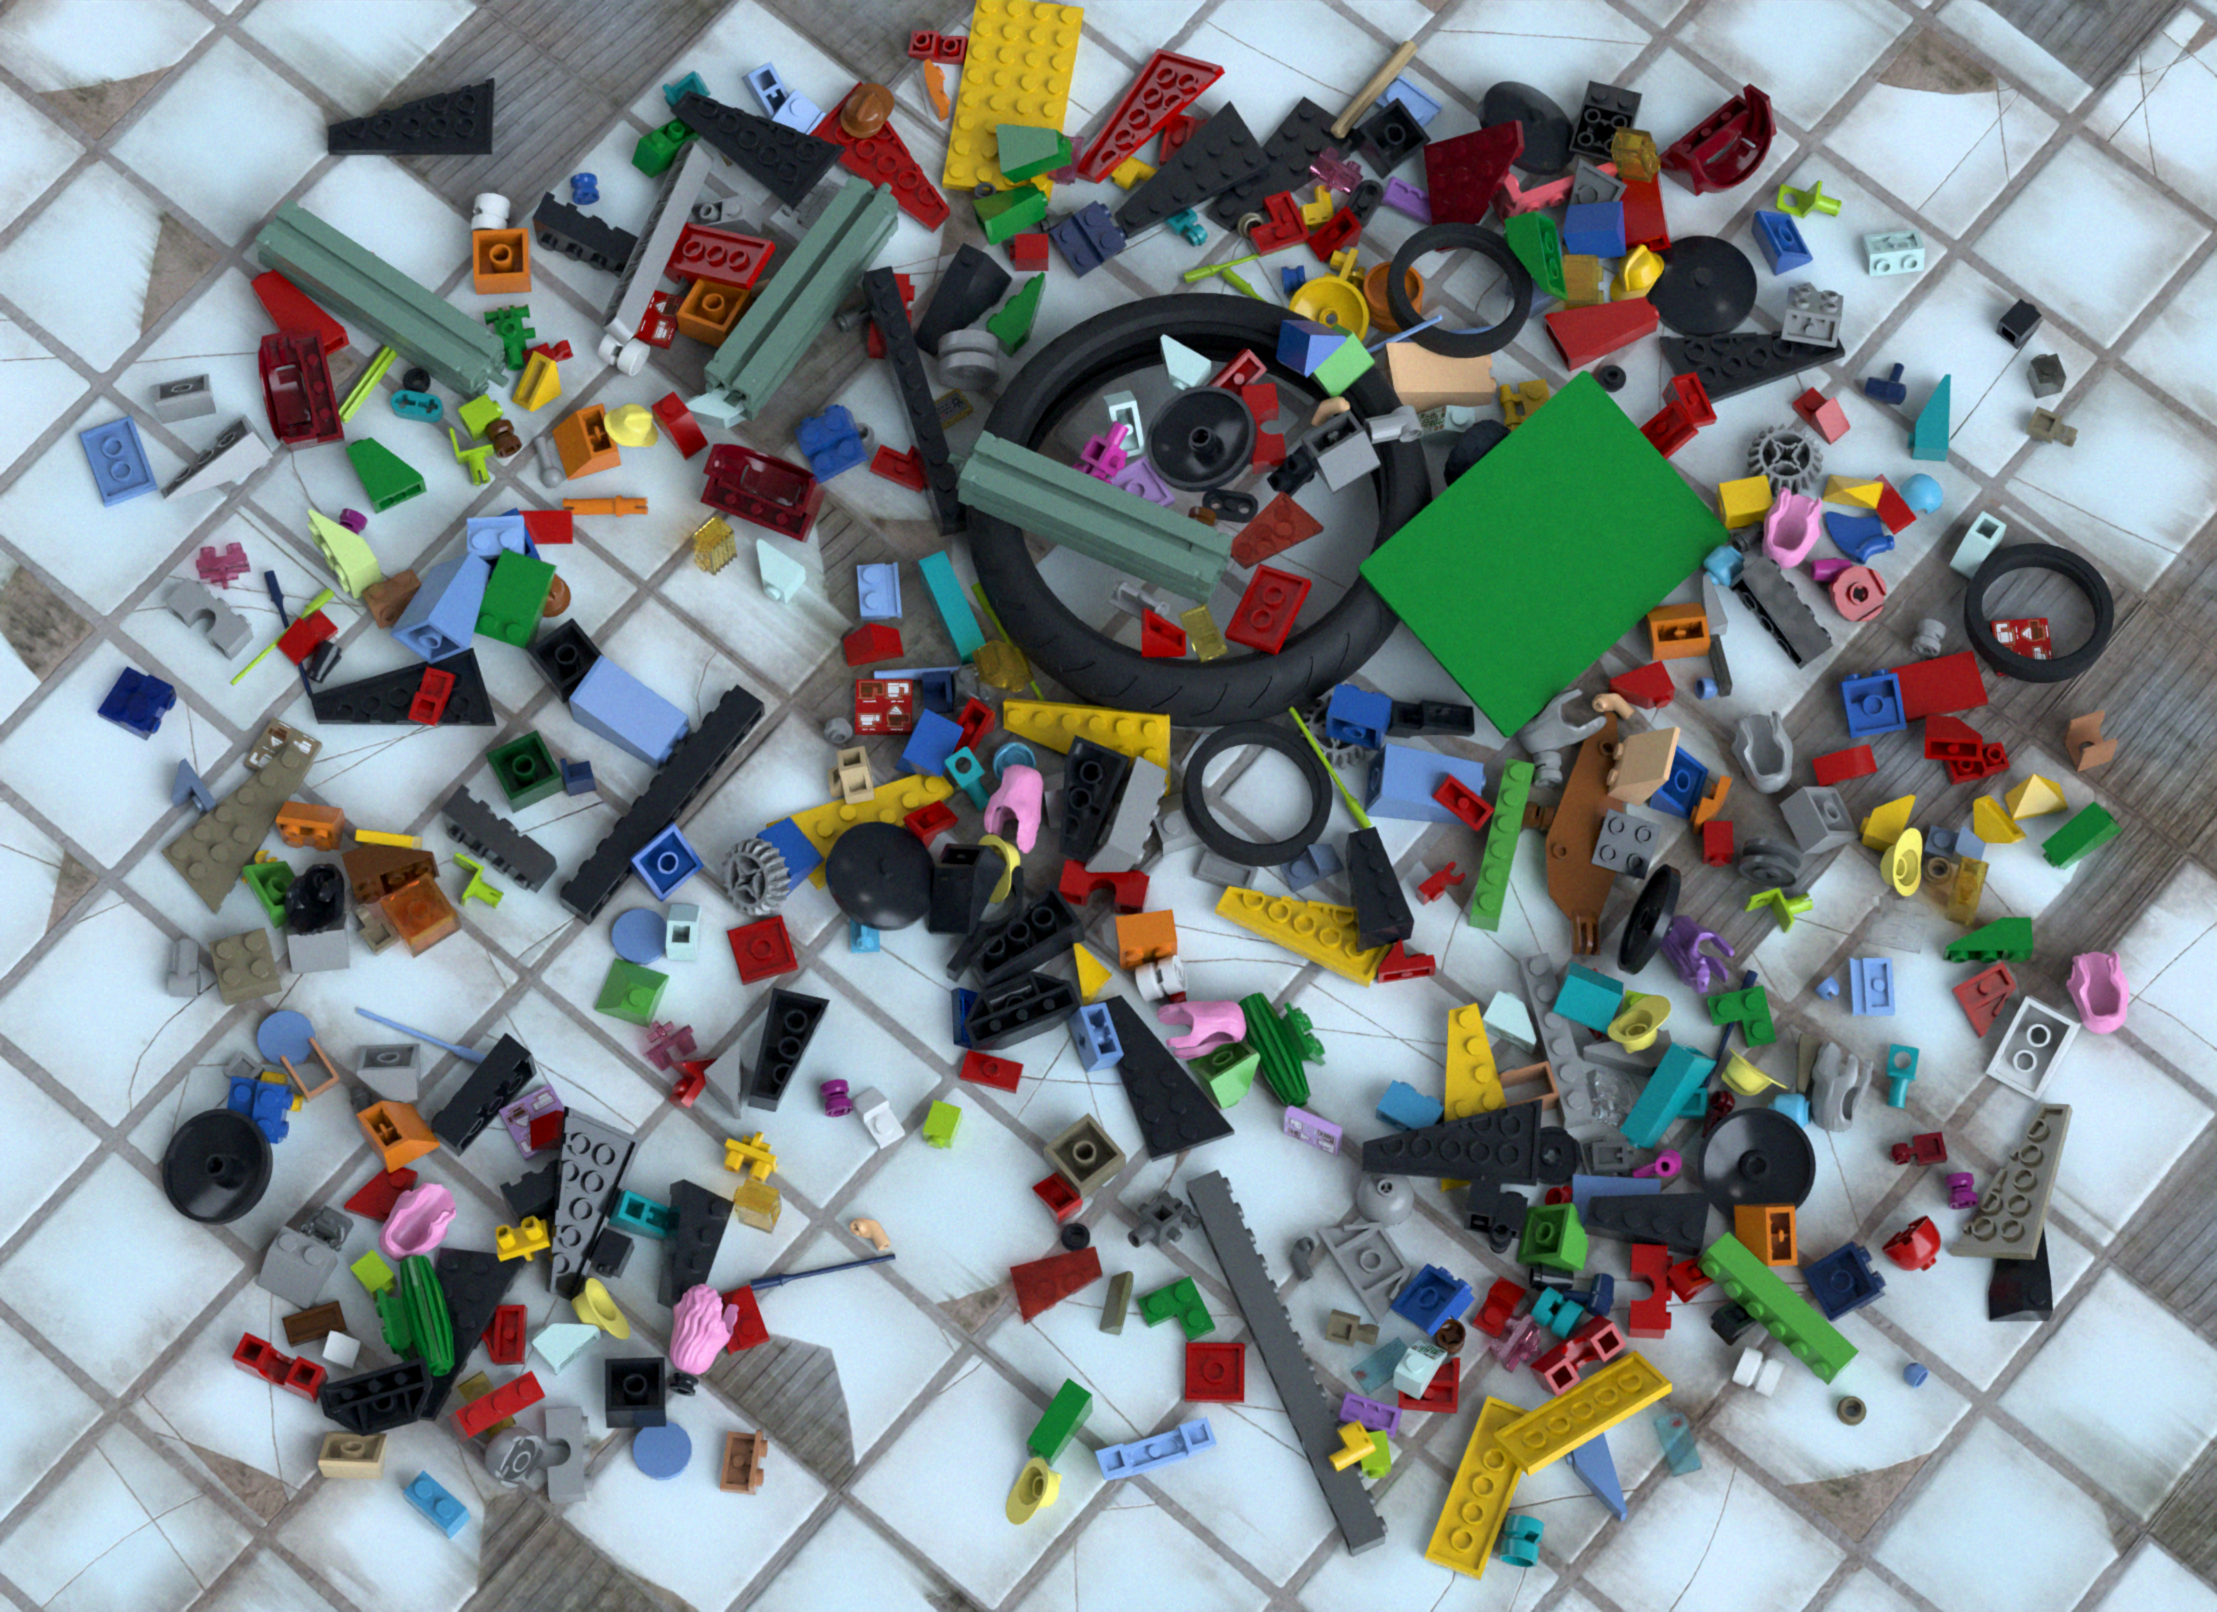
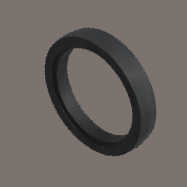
M1452 222L1427 227L1406 240L1391 263L1386 288L1390 312L1403 332L1426 321L1415 311L1407 297L1405 274L1417 258L1431 250L1442 247H1464L1478 251L1494 260L1505 271L1514 291V307L1511 313L1503 322L1490 330L1476 334H1457L1430 325L1409 335L1408 337L1411 340L1439 355L1454 358H1475L1502 349L1518 335L1530 313L1533 284L1531 274L1503 237L1481 226Z
M2027 543L2003 549L1992 555L1979 567L1966 591L1963 617L1966 633L1977 653L1993 668L2021 681L2054 683L2075 677L2096 662L2105 649L2112 633L2114 605L2111 592L2105 580L2084 558L2058 546ZM2039 567L2057 571L2077 583L2088 596L2095 615L2094 632L2081 648L2064 657L2034 659L2017 654L2001 644L1991 633L1985 622L1982 599L1987 588L2001 575L2019 568Z
M1261 721L1234 723L1212 733L1201 743L1190 758L1182 786L1184 810L1197 836L1220 856L1230 861L1253 867L1281 865L1305 853L1306 846L1314 844L1326 827L1333 800L1332 784L1328 770L1317 753L1313 751V747L1291 730ZM1254 744L1273 748L1289 757L1302 770L1311 788L1313 806L1307 825L1293 837L1270 844L1248 842L1235 837L1223 829L1208 811L1202 793L1204 769L1217 754L1234 746Z

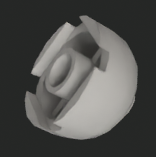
M1368 1173L1359 1183L1356 1193V1203L1362 1218L1368 1223L1381 1222L1384 1228H1389V1226L1397 1223L1398 1225L1403 1223L1411 1214L1415 1200L1413 1186L1406 1176Z
M506 1427L489 1439L485 1450L484 1461L489 1474L507 1488L519 1486L517 1482L524 1475L525 1479L528 1480L540 1465L544 1452L540 1448V1443H543L542 1439L523 1427Z

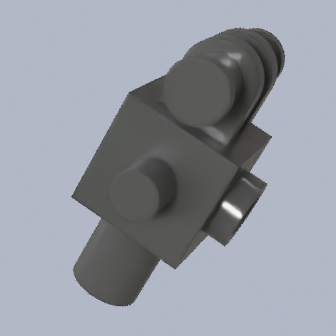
M1163 1191L1158 1196L1157 1201L1150 1206L1142 1203L1138 1207L1137 1211L1140 1213L1139 1226L1128 1233V1239L1136 1248H1139L1148 1241H1151L1159 1248L1169 1240L1175 1243L1180 1241L1183 1236L1180 1232L1182 1222L1186 1223L1189 1229L1194 1230L1199 1225L1201 1219L1191 1213L1189 1206H1182L1183 1202L1179 1198H1172L1169 1192Z

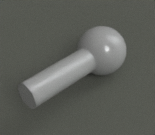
M536 438L534 443L543 467L541 482L547 488H556L562 483L563 474L560 469L554 467L545 438Z

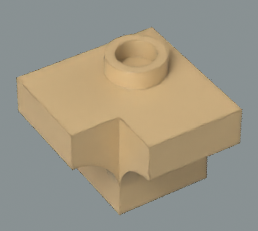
M865 746L837 751V765L827 770L831 796L845 795L847 805L875 799L872 771Z

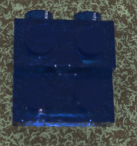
M127 666L97 713L99 717L147 741L150 735L155 734L160 728L161 719L165 712L170 711L175 705L177 699L176 692L172 685L151 674L147 677Z

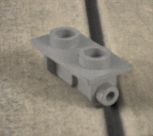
M1124 580L1115 583L1112 590L1114 594L1108 601L1112 606L1141 620V610L1144 608L1165 618L1172 605Z

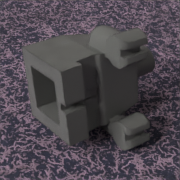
M980 659L976 663L965 664L951 673L954 707L966 706L971 697H975L985 704L989 702V690H980L979 675H976L977 672L980 674L986 672L985 660Z
M325 1205L323 1209L315 1211L308 1218L307 1222L301 1225L300 1229L307 1236L313 1234L324 1242L327 1239L330 1248L339 1252L354 1223L351 1218Z

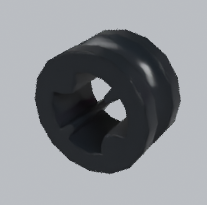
M674 1373L672 1378L675 1382L670 1384V1390L680 1395L694 1396L696 1393L694 1386L698 1385L699 1380L688 1374Z

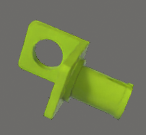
M1818 180L1807 192L1781 184L1775 208L1803 219L1814 209L1836 217L1842 202L1841 200L1820 194L1822 181ZM1785 194H1792L1796 198V207L1786 205L1784 202Z
M453 427L449 428L458 465L463 463L469 464L474 486L481 485L479 474H481L484 484L489 483L491 479L488 474L485 458L494 455L493 445L490 444L459 452Z
M456 852L453 856V864L475 875L463 894L460 905L465 906L469 898L474 896L496 909L504 892H500L482 881L485 867Z
M1778 887L1751 896L1743 909L1745 912L1770 904L1782 931L1786 933L1789 932L1795 922L1793 915L1812 910L1813 902L1812 899L1806 900V898L1810 897L1807 892L1785 899Z

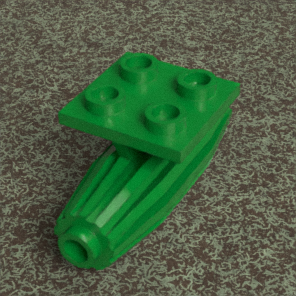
M1258 992L1245 997L1238 1003L1245 1015V1036L1248 1044L1260 1055L1258 1065L1264 1078L1284 1107L1288 1108V1106L1292 1105L1296 1108H1302L1308 1103L1307 1099L1311 1096L1302 1061H1315L1320 1066L1326 1064L1322 1057L1326 1053L1320 1040L1315 1038L1313 1033L1310 1032L1314 1027L1307 1013H1303L1300 1007L1295 1008L1290 1002L1284 1004L1287 1014L1281 1019L1263 993Z
M425 1255L410 1256L399 1264L401 1299L388 1297L382 1288L376 1289L378 1301H375V1308L379 1318H383L385 1327L381 1328L382 1336L385 1343L390 1344L393 1354H398L404 1362L410 1361L407 1348L413 1343L419 1357L426 1356L430 1374L443 1376L449 1373L452 1366H454L452 1327L442 1287L428 1257Z

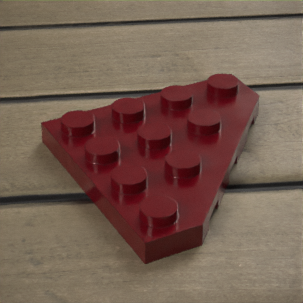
M1513 120L1423 146L1432 226L1452 222L1479 224L1490 206L1488 204L1489 200L1496 190H1500L1510 171L1508 169L1516 157L1519 158L1525 149L1521 121ZM1442 247L1435 249V252L1445 253L1464 247Z

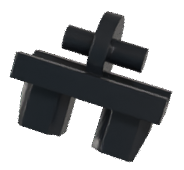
M1300 445L1267 478V481L1273 491H1279L1284 499H1290L1305 483H1309L1314 479V473L1320 466L1311 458L1307 446Z

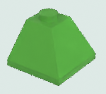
M615 958L596 1004L595 1011L649 1028L670 977L669 975Z
M1242 1040L1237 1043L1222 1044L1210 1054L1197 1057L1188 1062L1187 1065L1211 1101L1223 1110L1236 1105L1241 1098L1248 1094L1260 1055L1254 1048Z
M1565 1203L1528 1207L1517 1263L1532 1266L1539 1265L1541 1262L1565 1271H1583L1589 1243L1574 1204Z

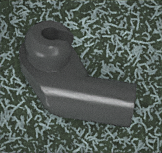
M1310 1237L1299 1239L1289 1256L1300 1282H1305L1313 1277V1273L1307 1263L1315 1248V1243Z

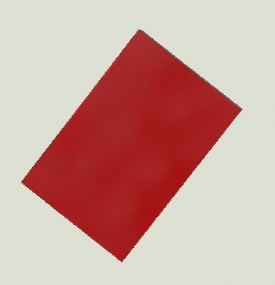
M1259 564L1224 633L1225 638L1277 655L1312 586L1311 580Z
M1973 651L1896 667L1890 670V674L1897 673L1906 723L1926 719L1927 715L1940 716L1988 704V698Z

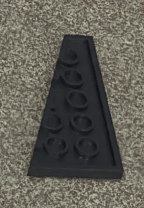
M1229 101L1114 213V219L1123 229L1129 240L1270 169L1271 162L1231 101Z
M1773 331L1772 334L1757 335V332L1714 334L1712 337L1685 335L1684 338H1670V336H1660L1659 343L1675 377L1696 372L1710 404L1845 356V350L1839 337L1836 348L1784 340L1781 339L1782 331Z
M469 648L432 664L427 661L310 695L318 724L427 725L409 720L408 716L415 694L420 690L426 668L430 667L456 676L437 725L497 726L474 648Z
M1122 995L1098 1002L1106 1003L1124 1054L1115 1065L1152 1162L1235 1134V1130Z

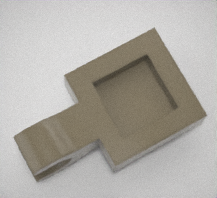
M2037 406L2026 428V434L2052 444L2054 438H2057L2062 444L2073 447L2077 439L2076 434L2078 430L2061 424L2063 416Z
M365 905L354 911L356 918L364 927L359 931V934L376 957L400 941L399 936L383 915L375 920Z
M1332 1309L1324 1339L1353 1347L1355 1340L1375 1345L1380 1327L1374 1324L1360 1325L1361 1316Z

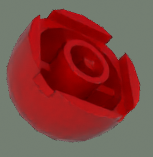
M1927 1215L1909 1223L1908 1229L1902 1233L1898 1231L1882 1247L1885 1257L1895 1267L1904 1271H1914L1918 1268L1925 1271L1936 1263L1937 1260L1934 1256L1940 1250L1941 1236L1936 1225Z

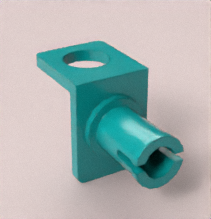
M964 747L947 758L944 764L958 783V786L954 788L955 792L960 789L962 791L966 790L978 811L988 805L991 798L979 781L981 779L980 776L985 772L970 749ZM965 757L970 761L971 768L967 773H960L956 770L955 762L958 758Z
M1891 1044L1885 1076L1891 1080L1887 1106L1905 1109L1908 1084L1916 1081L1917 1078L1915 1073L1919 1056L1918 1048ZM1906 1052L1910 1055L1911 1064L1908 1068L1901 1069L1895 1065L1894 1058L1897 1053Z

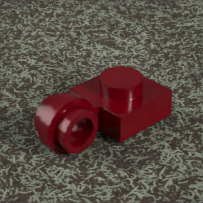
M1716 1091L1712 1095L1710 1104L1713 1109L1707 1110L1702 1138H1705L1709 1130L1734 1108L1735 1099L1728 1091Z
M1942 1132L1914 1135L1911 1138L1913 1147H1908L1907 1143H1898L1890 1147L1891 1151L1888 1153L1894 1165H1904L1911 1162V1156H1915L1917 1167L1946 1163L1948 1160Z

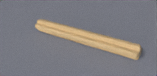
M1409 40L1402 43L1331 127L1334 137L1339 139L1347 135L1413 57L1418 49L1413 41Z

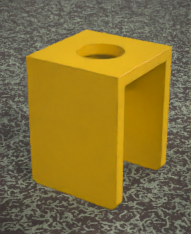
M1766 475L1718 484L1716 503L1721 522L1727 530L1749 527L1756 520H1760L1764 524L1765 513L1774 505Z

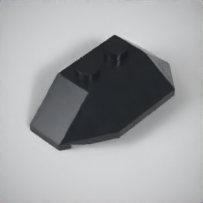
M1031 971L980 991L963 1022V1027L974 1051L1003 1050L1057 1028L1081 1007V1004L1070 981Z
M424 1356L317 1388L324 1416L335 1420L342 1426L364 1437L418 1422L433 1383L427 1359Z

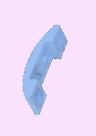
M1204 1417L1179 1425L1176 1430L1125 1446L1123 1443L1095 1451V1456L1104 1480H1112L1168 1466L1202 1453L1216 1446L1217 1443L1208 1418Z

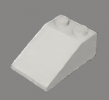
M2031 995L2026 996L1986 1074L2038 1101L2069 1049L2082 1022Z

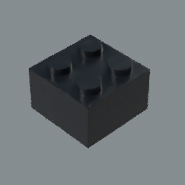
M1398 97L1360 125L1349 136V139L1382 180L1423 149V146L1431 141L1430 137Z
M573 618L527 649L530 664L563 704L569 700L599 656L603 655Z
M665 1357L605 1359V1414L607 1428L666 1427Z

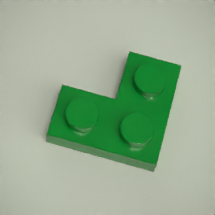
M1763 985L1706 998L1712 1027L1740 1021L1747 1049L1777 1042Z
M1191 1276L1137 1299V1304L1149 1329L1177 1317L1188 1342L1215 1331V1325Z

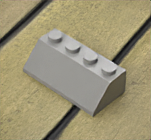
M1139 756L1129 765L1090 852L1084 870L1088 872H1127L1134 863H1140L1145 853V849L1142 848L1143 843L1148 840L1153 827L1149 826L1150 822L1154 820L1160 809V805L1157 804L1158 799L1163 796L1167 788V784L1164 781L1168 771Z

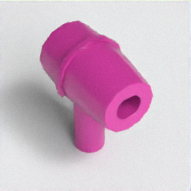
M1833 557V559L1813 560L1810 567L1812 580L1831 583L1840 571L1852 566L1850 560L1838 559L1836 557Z
M1673 1149L1662 1150L1658 1153L1655 1162L1633 1169L1634 1178H1645L1656 1173L1663 1177L1674 1176L1681 1169V1156Z

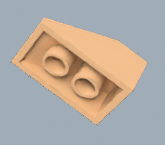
M1671 727L1630 735L1621 744L1618 743L1613 753V759L1616 760L1614 769H1611L1607 778V785H1610L1607 796L1639 807L1669 779L1680 728Z

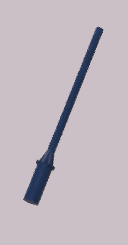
M270 570L263 575L271 596L270 600L277 606L286 630L290 625L283 607L284 595L281 593L275 572ZM301 662L297 666L307 695L310 697L313 692Z
M1747 970L1739 990L1753 988L1758 974L1755 971ZM1735 1022L1728 1023L1714 1057V1060L1717 1062L1707 1075L1702 1088L1708 1089Z
M894 1253L796 1274H781L779 1272L776 1275L752 1279L750 1283L752 1291L776 1286L783 1287L784 1284L792 1280L894 1260L896 1257Z

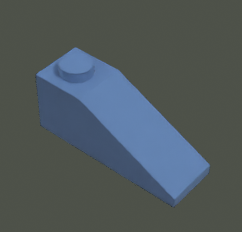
M771 62L741 77L752 98L767 119L773 117L789 96Z
M1603 1432L1565 1454L1564 1457L1567 1465L1572 1464L1574 1473L1619 1521H1624L1628 1511Z

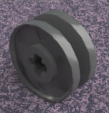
M1756 838L1745 842L1742 852L1745 857L1740 860L1738 868L1741 875L1750 881L1769 887L1785 888L1796 884L1799 874L1796 869L1800 868L1803 858L1800 851L1791 845L1772 839Z

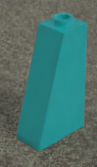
M940 551L919 560L920 585L960 665L976 663L980 659L984 660L987 658V644L945 551Z
M1672 1042L1619 1131L1627 1136L1625 1141L1637 1149L1642 1147L1653 1149L1717 1061L1694 1046Z

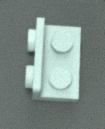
M1918 229L1863 235V245L1869 259V274L1871 277L1924 270L1925 248Z

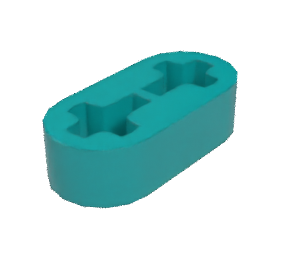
M400 390L391 398L394 414L403 419L435 423L444 414L442 401L435 395ZM404 400H408L409 405H405L404 409H401L399 404H402ZM430 405H435L436 409H433L431 413H427L426 408H430Z

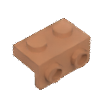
M413 569L400 572L384 582L373 584L361 592L379 629H383L399 620L422 585Z
M756 1430V1434L728 1431L720 1492L756 1495L757 1486L762 1487L764 1469L760 1468L761 1457H767L768 1440H764L761 1430Z

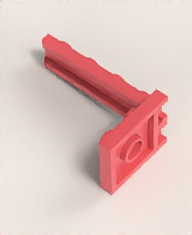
M1610 162L1596 167L1613 178L1616 177L1618 172L1616 165ZM1509 173L1500 190L1494 192L1490 202L1504 228H1506L1504 219L1532 211L1538 212L1540 209L1549 206L1557 207L1564 201L1569 200L1575 174L1521 193L1516 176Z

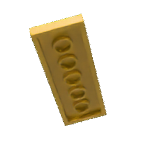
M1635 1350L1568 1389L1559 1397L1551 1399L1492 1434L1493 1443L1530 1476L1672 1392V1383Z
M1489 1395L1487 1396L1424 1556L1425 1560L1479 1581L1481 1580L1523 1472L1520 1467L1493 1443L1492 1434L1531 1411Z

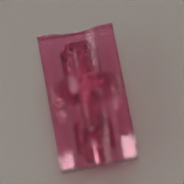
M1064 135L1069 138L1072 144V164L1049 171L1048 180H1054L1056 184L1071 185V183L1075 184L1084 137Z
M1327 147L1313 161L1308 171L1326 183L1323 189L1326 193L1335 188L1350 196L1364 177L1360 174L1361 165L1354 161H1348L1346 165L1337 160L1339 157L1338 151L1332 147Z
M240 542L226 545L227 556L217 557L215 547L200 548L199 560H196V568L199 571L200 579L210 578L211 584L222 582L223 590H227L230 588L229 581L239 580L240 573L251 572L247 554L244 553Z
M655 1020L651 1023L654 1032L646 1037L650 1043L655 1042L659 1038L662 1042L642 1055L647 1062L651 1060L662 1072L670 1067L669 1062H674L666 1050L672 1045H676L683 1057L697 1049L695 1041L691 1036V1033L694 1031L688 1024L669 1037L667 1033L675 1028L674 1024L669 1021L662 1026Z
M1528 1314L1524 1318L1511 1315L1504 1327L1506 1332L1511 1334V1337L1507 1342L1497 1337L1489 1346L1491 1354L1500 1360L1505 1370L1511 1373L1519 1361L1526 1363L1529 1357L1538 1359L1542 1354L1540 1348L1537 1347L1541 1341V1338L1538 1336L1540 1329L1535 1325L1534 1317Z

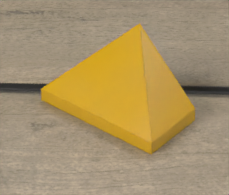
M536 351L533 352L511 400L531 412H534L562 394L556 361Z
M1830 474L1822 500L1824 502L1876 509L1884 484L1878 481Z
M2035 773L2004 795L2012 821L2068 810L2060 784Z
M1990 795L1977 798L1973 802L1974 834L1985 843L2012 844L2027 837L2022 829L2012 821L2010 816Z
M1080 943L1073 944L1082 1005L1084 1007L1092 1003L1112 974Z

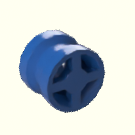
M580 173L570 179L571 188L574 189L572 198L575 204L590 205L599 200V191L595 188L598 184L596 175Z
M1299 265L1295 269L1281 267L1283 294L1298 291L1306 284L1304 265Z

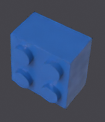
M1337 683L1327 711L1325 736L1379 752L1390 723L1392 699L1379 692L1368 693L1361 691L1352 684L1341 685Z

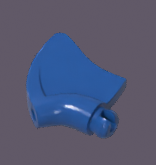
M1826 512L1825 522L1831 539L1837 548L1855 563L1864 565L1870 556L1885 553L1886 550H1893L1895 548L1894 537L1892 535L1884 536L1878 515L1856 518L1836 512Z

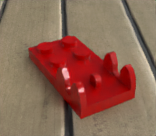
M685 222L663 273L675 284H679L683 276L692 286L700 279L750 291L776 247L770 240Z

